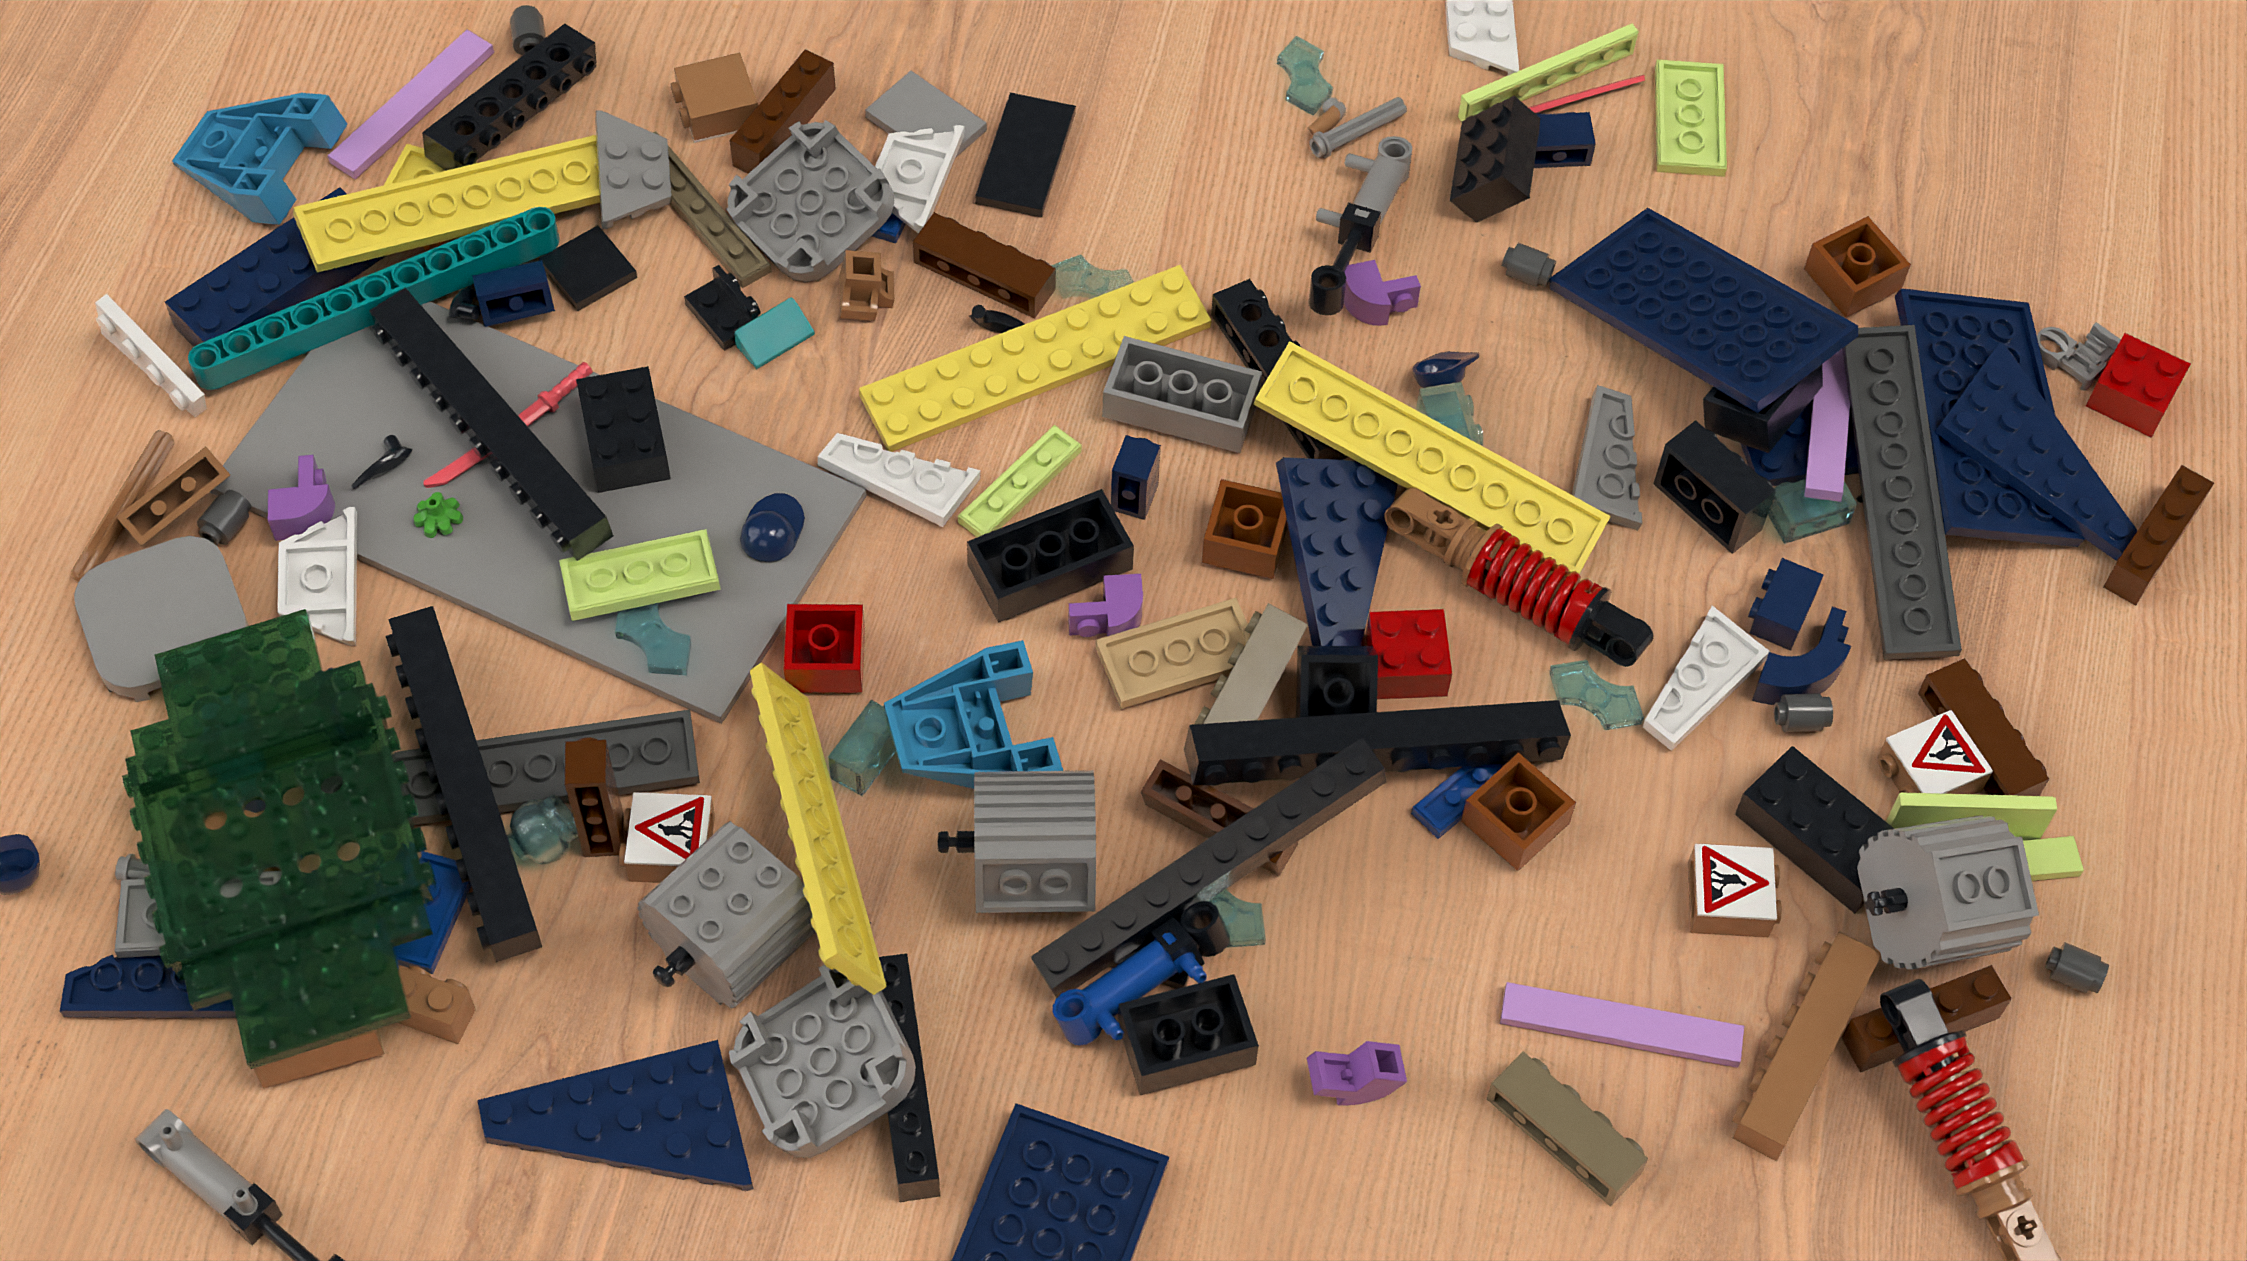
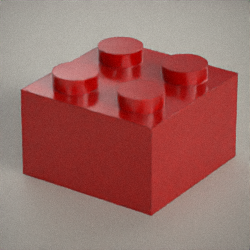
M2124 333L2101 374L2086 407L2152 438L2191 363Z
M787 604L784 652L785 681L798 691L806 693H862L865 642L863 605Z
M1444 609L1369 612L1365 637L1366 645L1373 646L1378 654L1377 699L1448 697L1452 679V666Z

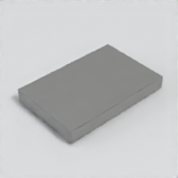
M909 71L865 109L866 118L887 133L904 131L913 133L921 129L932 128L934 134L953 131V126L956 125L965 126V135L956 157L987 130V123L913 71Z

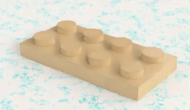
M1233 598L1097 639L1095 647L1119 706L1123 709L1218 680L1221 674L1228 677L1234 665L1228 663L1238 642L1245 646L1251 634L1245 631L1248 623L1237 598Z

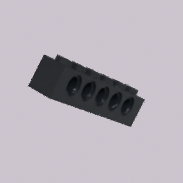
M564 23L423 131L425 157L446 171L475 164L479 158L491 149H495L511 133L522 128L525 122L534 115L544 111L557 97L567 93L580 79L593 72L597 67L595 42Z
M1250 279L1213 294L1211 316L1246 368L1262 371V388L1289 341L1301 347L1296 340L1292 341L1286 332L1282 318L1279 315H1274L1269 307L1265 293L1261 289L1257 290ZM1283 421L1307 458L1330 460L1348 458L1345 454Z
M904 953L879 957L887 987L881 991L912 1051L916 1066L914 1083L907 1096L897 1106L887 1112L899 1201L906 1202L941 1197L908 955Z

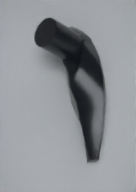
M474 284L462 289L454 297L449 310L450 318L478 319L480 307L472 305L473 298L476 296Z
M982 305L974 306L972 314L969 316L981 327L998 333H1004L1025 324L1006 313L986 310Z
M387 436L383 441L387 452L357 478L351 485L352 488L356 489L368 480L391 471L400 465L413 449L402 446L397 436Z

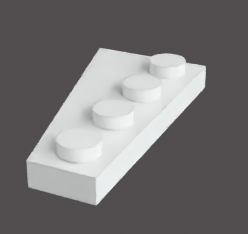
M107 294L95 302L98 314L96 321L100 326L101 334L143 370L156 385L162 387L180 410L186 409L194 417H197L207 409L205 394Z

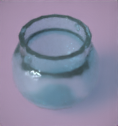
M555 794L544 800L534 799L517 808L511 817L510 828L512 832L507 835L512 849L523 861L530 859L534 863L541 865L553 863L561 859L570 850L572 842L579 838L573 814Z

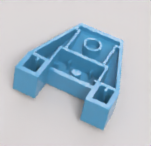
M298 93L211 110L205 113L172 162L252 222L280 225L297 200L283 181L304 147L331 149L348 124L330 97L324 94Z
M1023 640L987 647L884 703L886 717L902 773L974 789L975 772L1063 771L1053 737L1013 745L1000 701L1029 696L1032 689L1033 670Z

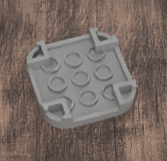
M827 120L824 123L813 122L804 125L800 121L788 128L792 135L746 177L741 179L736 175L729 184L731 191L728 197L727 211L736 225L785 275L797 281L809 282L818 280L832 272L843 262L846 250L855 251L883 226L890 217L895 203L893 190L881 169H877L839 133L835 125Z
M195 536L175 538L102 563L89 570L79 580L74 593L75 607L96 669L109 692L113 691L121 696L132 697L136 702L151 700L150 691L220 666L223 667L225 673L232 670L238 665L236 661L246 651L248 643H252L251 629L225 559L218 547L205 538Z
M826 965L818 967L821 973L820 977L764 1013L757 1016L750 1011L739 1021L743 1026L735 1039L734 1050H729L731 1064L739 1070L764 1124L765 1129L761 1131L775 1146L794 1157L811 1158L826 1152L897 1106L907 1096L912 1087L916 1070L912 1051L882 991L873 995L860 985H853L845 975L836 969H829Z

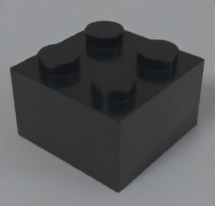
M1297 646L1296 718L1377 712L1378 654L1373 646Z

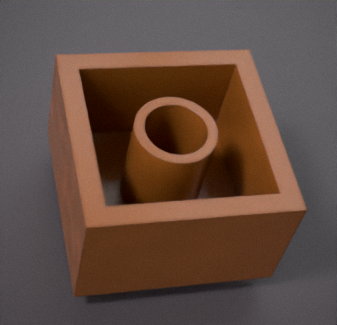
M1867 216L1812 243L1804 270L1847 318L1898 292L1903 287L1911 264L1870 217Z
M1221 479L1203 540L1202 563L1274 579L1288 528L1282 493Z
M1517 753L1466 800L1461 822L1513 868L1519 871L1570 824L1576 802L1520 753Z

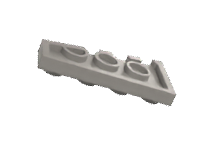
M1597 385L1592 395L1572 495L1611 516L1609 522L1638 531L1642 525V512H1639L1638 508L1640 489L1639 483H1636L1635 473L1637 454L1633 450L1635 432L1632 397Z

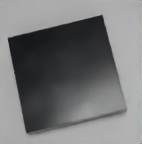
M598 225L539 257V261L542 260L547 275L577 311L637 278L635 268Z

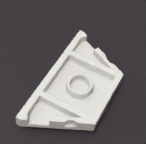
M1446 0L1445 11L1449 56L1462 61H1470L1485 70H1489L1490 66L1508 72V75L1519 71L1513 0Z
M953 126V131L933 134V129L930 128L921 129L913 133L906 131L889 133L875 167L881 169L893 190L895 203L892 213L917 233L921 231L933 214L964 138L965 126Z
M348 507L343 510V515L325 524L320 521L309 527L304 533L300 535L295 534L279 542L277 612L282 619L346 645L356 646L357 511L355 507Z

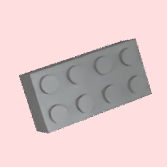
M1124 336L1103 391L1102 417L1241 453L1256 406L1253 404L1261 389L1262 371Z

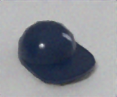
M1450 351L1437 353L1417 362L1413 366L1412 371L1417 383L1425 391L1434 394L1451 392L1464 379L1466 366L1476 361L1480 354L1479 352Z
M774 493L764 497L754 505L742 527L740 537L742 549L749 557L758 561L772 562L781 560L792 552L805 521L803 508L796 498L785 493Z
M14 834L0 837V894H18L30 888L38 878L40 858L33 841L28 836Z

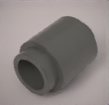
M530 5L520 6L513 11L510 18L513 48L518 54L524 55L546 38L544 18L537 8Z
M1518 242L1515 248L1509 247L1507 249L1502 267L1507 268L1506 276L1535 287L1539 284L1547 287L1549 278H1551L1555 269L1556 260L1549 258L1550 254Z
M227 490L225 494H219L197 521V525L200 528V536L215 545L218 543L227 545L249 518L248 512L252 508L250 502L234 490Z
M1820 693L1783 694L1780 702H1776L1774 705L1776 725H1781L1784 732L1822 731L1823 727H1831L1833 722L1831 698L1822 697Z
M2064 942L2061 948L2055 946L2052 948L2045 968L2051 970L2050 979L2084 993H2087L2088 990L2098 993L2106 978L2109 964L2102 962L2101 957Z

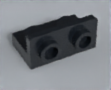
M717 265L712 268L714 280L685 295L684 299L685 305L725 351L736 345L735 331L757 318L761 312L753 297H746L743 294L735 276L732 273L726 274L721 266Z

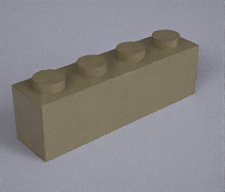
M1269 603L1263 614L1255 611L1245 629L1246 632L1251 634L1245 646L1238 642L1228 663L1234 665L1229 677L1221 674L1211 692V695L1217 697L1211 709L1204 706L1195 724L1258 720L1308 624Z
M1522 1052L1491 1083L1487 1100L1609 1206H1612L1642 1174L1648 1158L1644 1155L1641 1146L1633 1139L1624 1138L1619 1134L1604 1114L1599 1111H1592L1581 1101V1097L1575 1089L1567 1084L1562 1085L1550 1075L1548 1067L1539 1059L1530 1058L1525 1052Z

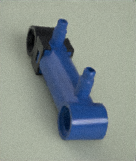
M1207 901L1196 902L1190 905L1181 916L1182 926L1172 917L1151 932L1154 941L1084 989L1068 990L1057 997L1053 1004L1052 1012L1067 1041L1074 1045H1086L1094 1041L1100 1035L1102 1029L1114 1040H1121L1124 1036V1031L1114 1018L1118 1014V1004L1142 998L1176 973L1181 979L1189 975L1197 983H1203L1207 978V974L1203 971L1202 966L1205 963L1202 956H1215L1224 951L1230 942V934L1217 906Z

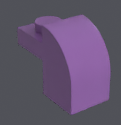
M1375 260L1348 265L1345 271L1346 288L1344 304L1349 313L1359 321L1377 326L1388 325L1390 312H1405L1418 306L1421 285L1417 275L1383 282Z
M314 455L298 456V487L268 489V523L275 541L285 540L295 534L300 535L320 521L325 524L331 520L334 514L335 502L329 484H326L325 471L323 468L318 469Z
M1141 574L1104 576V601L1069 603V635L1092 637L1097 634L1107 633V636L1139 627L1143 606Z
M1366 1041L1349 1055L1315 1051L1307 1057L1314 1095L1336 1097L1338 1105H1357L1372 1102L1391 1094L1407 1083L1400 1046L1397 1044Z

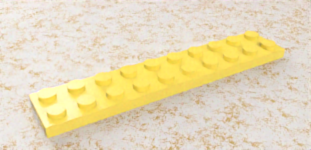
M596 135L293 207V216L316 271L321 272L463 237L535 207H546L556 214L600 203Z
M1178 265L860 387L859 396L887 451L893 452L1113 366L1124 336L1164 346L1210 328L1212 320L1181 265Z
M1290 341L1253 404L1407 489L1417 488L1423 491L1427 496L1444 506L1454 509L1466 519L1471 518L1478 522V527L1486 531L1495 524H1500L1512 536L1519 538L1520 545L1523 543L1530 544L1532 553L1535 550H1540L1544 553V560L1548 557L1556 560V567L1560 564L1566 565L1569 569L1568 575L1572 571L1580 574L1611 517Z
M760 663L750 670L753 683L751 691L758 702L760 710L758 718L760 724L765 729L768 741L765 744L766 749L772 757L775 768L773 776L779 785L782 795L780 804L787 815L789 823L788 835L795 846L797 854L795 863L802 873L805 885L803 887V894L810 904L813 916L811 918V925L818 935L821 947L818 951L819 956L829 969H836L845 975L853 985H860L875 995L886 988L887 985L809 699L763 663Z

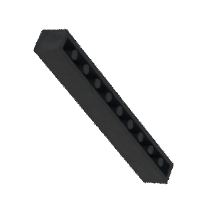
M403 288L369 310L375 323L371 329L382 345L387 342L392 347L390 351L401 367L409 366L411 369L409 373L421 390L425 387L431 392L429 397L440 412L448 411L451 415L449 420L460 435L467 433L471 438L468 441L475 453L480 458L486 456L491 461L489 466L495 476L501 482L506 479L511 484L509 489L520 505L527 503L531 507L529 512L534 521L541 529L546 526L552 532L550 537L562 553L568 550L578 561L614 536L607 516L406 288Z
M430 606L390 618L388 620L392 634L386 635V640L392 657L400 655L402 665L395 666L401 687H410L412 696L406 697L405 701L411 719L419 718L422 728L415 729L421 751L429 750L432 760L426 761L425 765L431 784L439 782L442 792L435 794L441 816L450 815L452 825L445 827L452 850L459 847L463 858L455 861L462 883L470 881L473 892L466 894L472 915L474 917L481 914L484 926L477 927L476 929L483 951L492 949L495 961L499 962L542 948L536 924L434 607Z
M1559 700L1193 724L1189 725L1184 752L1193 786H1217L1225 783H1256L1267 780H1295L1301 778L1360 738H1363L1384 766L1385 772H1406L1421 769L1440 770L1449 767H1479L1482 765L1505 764L1517 753H1520L1529 762L1563 759L1571 734Z
M1360 738L1030 956L1037 970L1056 998L1068 990L1076 989L1114 962L1153 938L1151 932L1172 917L1177 921L1180 920L1183 912L1190 905L1210 900L1385 784L1384 766L1365 740Z

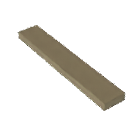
M668 146L671 183L670 204L724 268L735 276L742 289L771 273V264Z

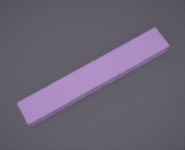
M466 30L328 155L330 164L356 180L494 53L493 45L471 31Z
M1842 349L1822 364L1823 386L1814 396L1812 402L1804 497L1838 502L1842 500L1850 411Z
M1509 982L1505 986L1500 1024L1731 1067L1738 1068L1741 1062L1743 1025Z

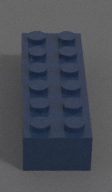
M339 187L321 200L346 195L347 193ZM293 217L166 300L165 304L174 327L195 347L202 342L343 286L386 256L317 272L296 220Z

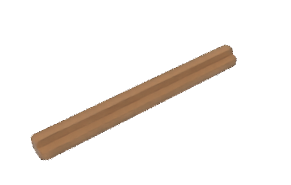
M157 430L151 437L71 570V575L77 582L89 570L104 562L124 528L116 517L144 495L174 444L172 435L168 432Z

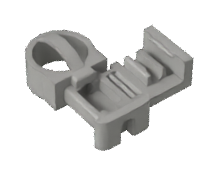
M2097 322L2087 334L2086 338L2088 340L2084 344L2078 343L2065 331L2056 327H2047L2040 330L2037 334L2043 364L2053 370L2060 367L2082 383L2080 390H2087L2093 381H2096L2101 376L2106 366L2105 362L2113 355L2121 340ZM2041 341H2054L2060 346L2062 352L2056 353L2046 350L2042 346Z

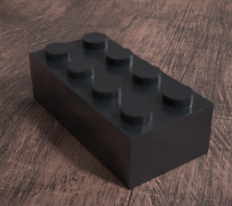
M1102 489L967 541L968 567L998 623L1104 581V576L1120 575L1133 569L1134 545Z
M1793 746L1743 793L1735 813L1738 818L1854 914L1864 905L1857 869L1861 859L1859 850L1863 844H1868L1870 837L1877 836V833L1881 831L1895 829Z

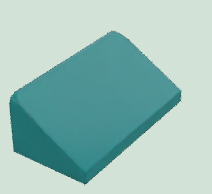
M791 297L740 327L734 334L736 347L756 369H759L813 336L815 332L797 302Z

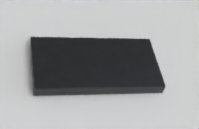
M1010 92L975 195V204L1043 217L1076 114V106Z

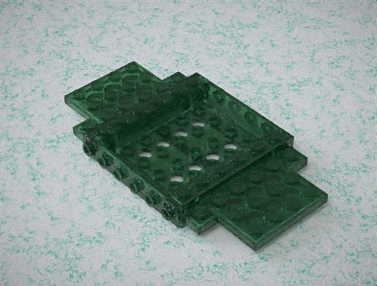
M306 609L154 654L169 719L130 731L135 756L125 758L128 774L123 775L122 779L129 798H134L135 807L130 808V816L136 831H141L143 840L137 842V849L144 865L148 864L150 875L145 876L144 881L150 898L155 899L157 904V910L152 911V918L159 934L163 933L165 941L164 945L159 946L160 955L165 968H172L181 981L185 980L192 1008L197 1010L232 999L246 1063L250 1069L412 1018L394 947L433 935L426 907L428 902L434 901L430 886L437 883L430 861L423 862L421 852L427 850V844L421 827L415 828L412 818L419 816L412 793L406 795L403 784L410 783L403 760L397 761L395 751L401 750L395 728L388 729L386 719L392 717V712L386 695L378 696L373 683L367 684L364 668L360 661L323 671L311 620ZM338 776L343 779V785L337 792L325 793L321 790L322 783L328 777ZM292 788L304 790V798L300 803L296 805H286L283 803V796L288 790ZM253 800L264 801L266 807L261 815L252 818L244 815V809L249 802ZM212 813H225L227 820L221 828L211 830L205 826L206 819ZM352 842L360 846V852L354 859L345 861L338 857L339 849L344 844ZM308 855L319 856L321 864L317 870L311 873L300 871L299 864L304 857ZM277 867L282 870L281 878L275 884L264 885L260 882V876L267 868ZM232 879L242 882V890L238 895L230 898L221 895V888L225 882Z

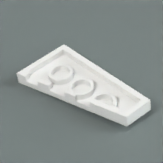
M837 433L818 455V466L941 527L946 524L980 480L981 470L968 467L967 471L950 467L951 462L936 459L935 463L917 459L915 458V453L905 450L895 453L883 450L882 444Z
M1712 606L1700 629H1698L1686 653L1676 666L1673 675L1647 715L1643 728L1672 751L1766 661L1770 651Z

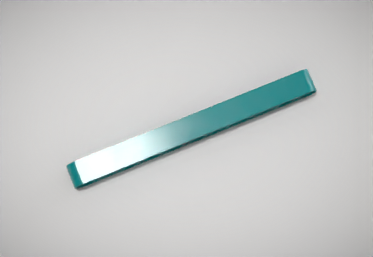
M546 207L529 209L202 342L193 347L188 355L189 364L196 382L201 388L206 390L219 389L372 326L375 323L369 310L403 288H406L419 304L423 305L474 284L473 275L517 266L556 249L560 241L555 215Z

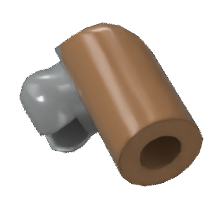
M1336 98L1327 99L1322 106L1324 113L1308 127L1310 133L1314 135V133L1320 131L1324 134L1333 129L1346 113V107L1343 102H1339Z

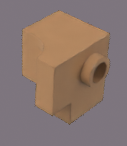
M846 250L839 275L840 318L875 321L877 307H893L895 300L894 272L881 267V253Z

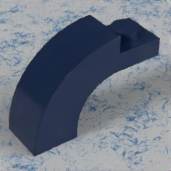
M1832 606L1819 643L1810 652L1800 656H1781L1769 652L1752 701L1775 705L1776 702H1780L1783 694H1821L1826 691L1839 676L1851 649V645L1844 643L1849 627L1842 625L1846 611Z

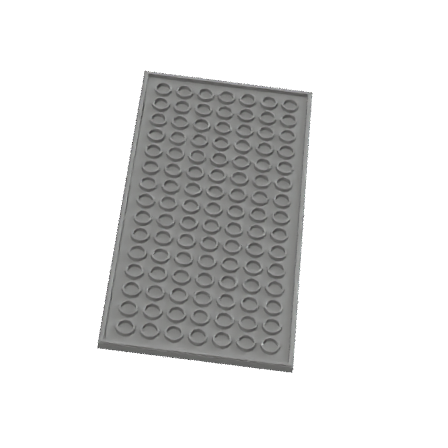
M428 302L421 305L517 415L537 401L539 393L552 390L553 387L579 366L493 328L485 327L483 324L464 317L450 318L449 309L435 303ZM372 326L311 350L223 464V467L230 476L210 491V493L218 496L219 494H225L227 490H234L250 502L252 506L251 512L268 519V489L298 487V456L314 455L318 469L323 468L325 471L326 484H329L335 502V510L331 520L343 515V510L348 507H355L357 511L358 560L721 724L751 679L750 670L762 662L786 624L787 604H798L867 496L865 488L656 398L671 479L598 493L578 387L576 386L558 402L559 408L555 412L547 411L530 424L528 428L607 516L614 536L590 553L706 529L721 590L572 621L559 560L573 556L568 550L562 553L550 537L552 532L547 526L541 529L529 512L531 507L527 503L523 505L518 503L509 489L511 484L506 479L501 482L495 476L489 466L491 461L487 457L447 484L425 488L424 480L473 449L468 441L471 438L467 433L460 435L449 420L451 415L448 411L440 412L429 397L431 393L429 389L425 387L421 390L409 373L411 371L409 366L401 367L390 351L392 348L387 342L382 345L371 329ZM593 372L591 375L587 377L597 376L600 374ZM395 435L402 446L413 449L410 455L391 471L368 480L356 489L352 488L351 485L357 478L387 452L383 443L387 436ZM435 492H441L445 500L451 497L455 498L460 504L456 510L463 515V521L461 524L450 523L453 527L452 533L443 535L440 529H438L434 538H428L424 535V526H415L414 515L419 513L417 505L420 501H426ZM774 493H785L796 498L803 508L805 521L792 552L783 559L772 562L758 561L749 557L742 549L740 537L742 527L754 505L764 497Z

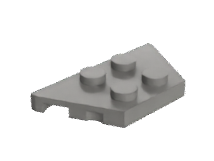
M596 110L595 126L602 229L613 227L614 221L626 216H630L633 219L643 215L647 210H656L669 205L671 201V183L667 139L604 111Z

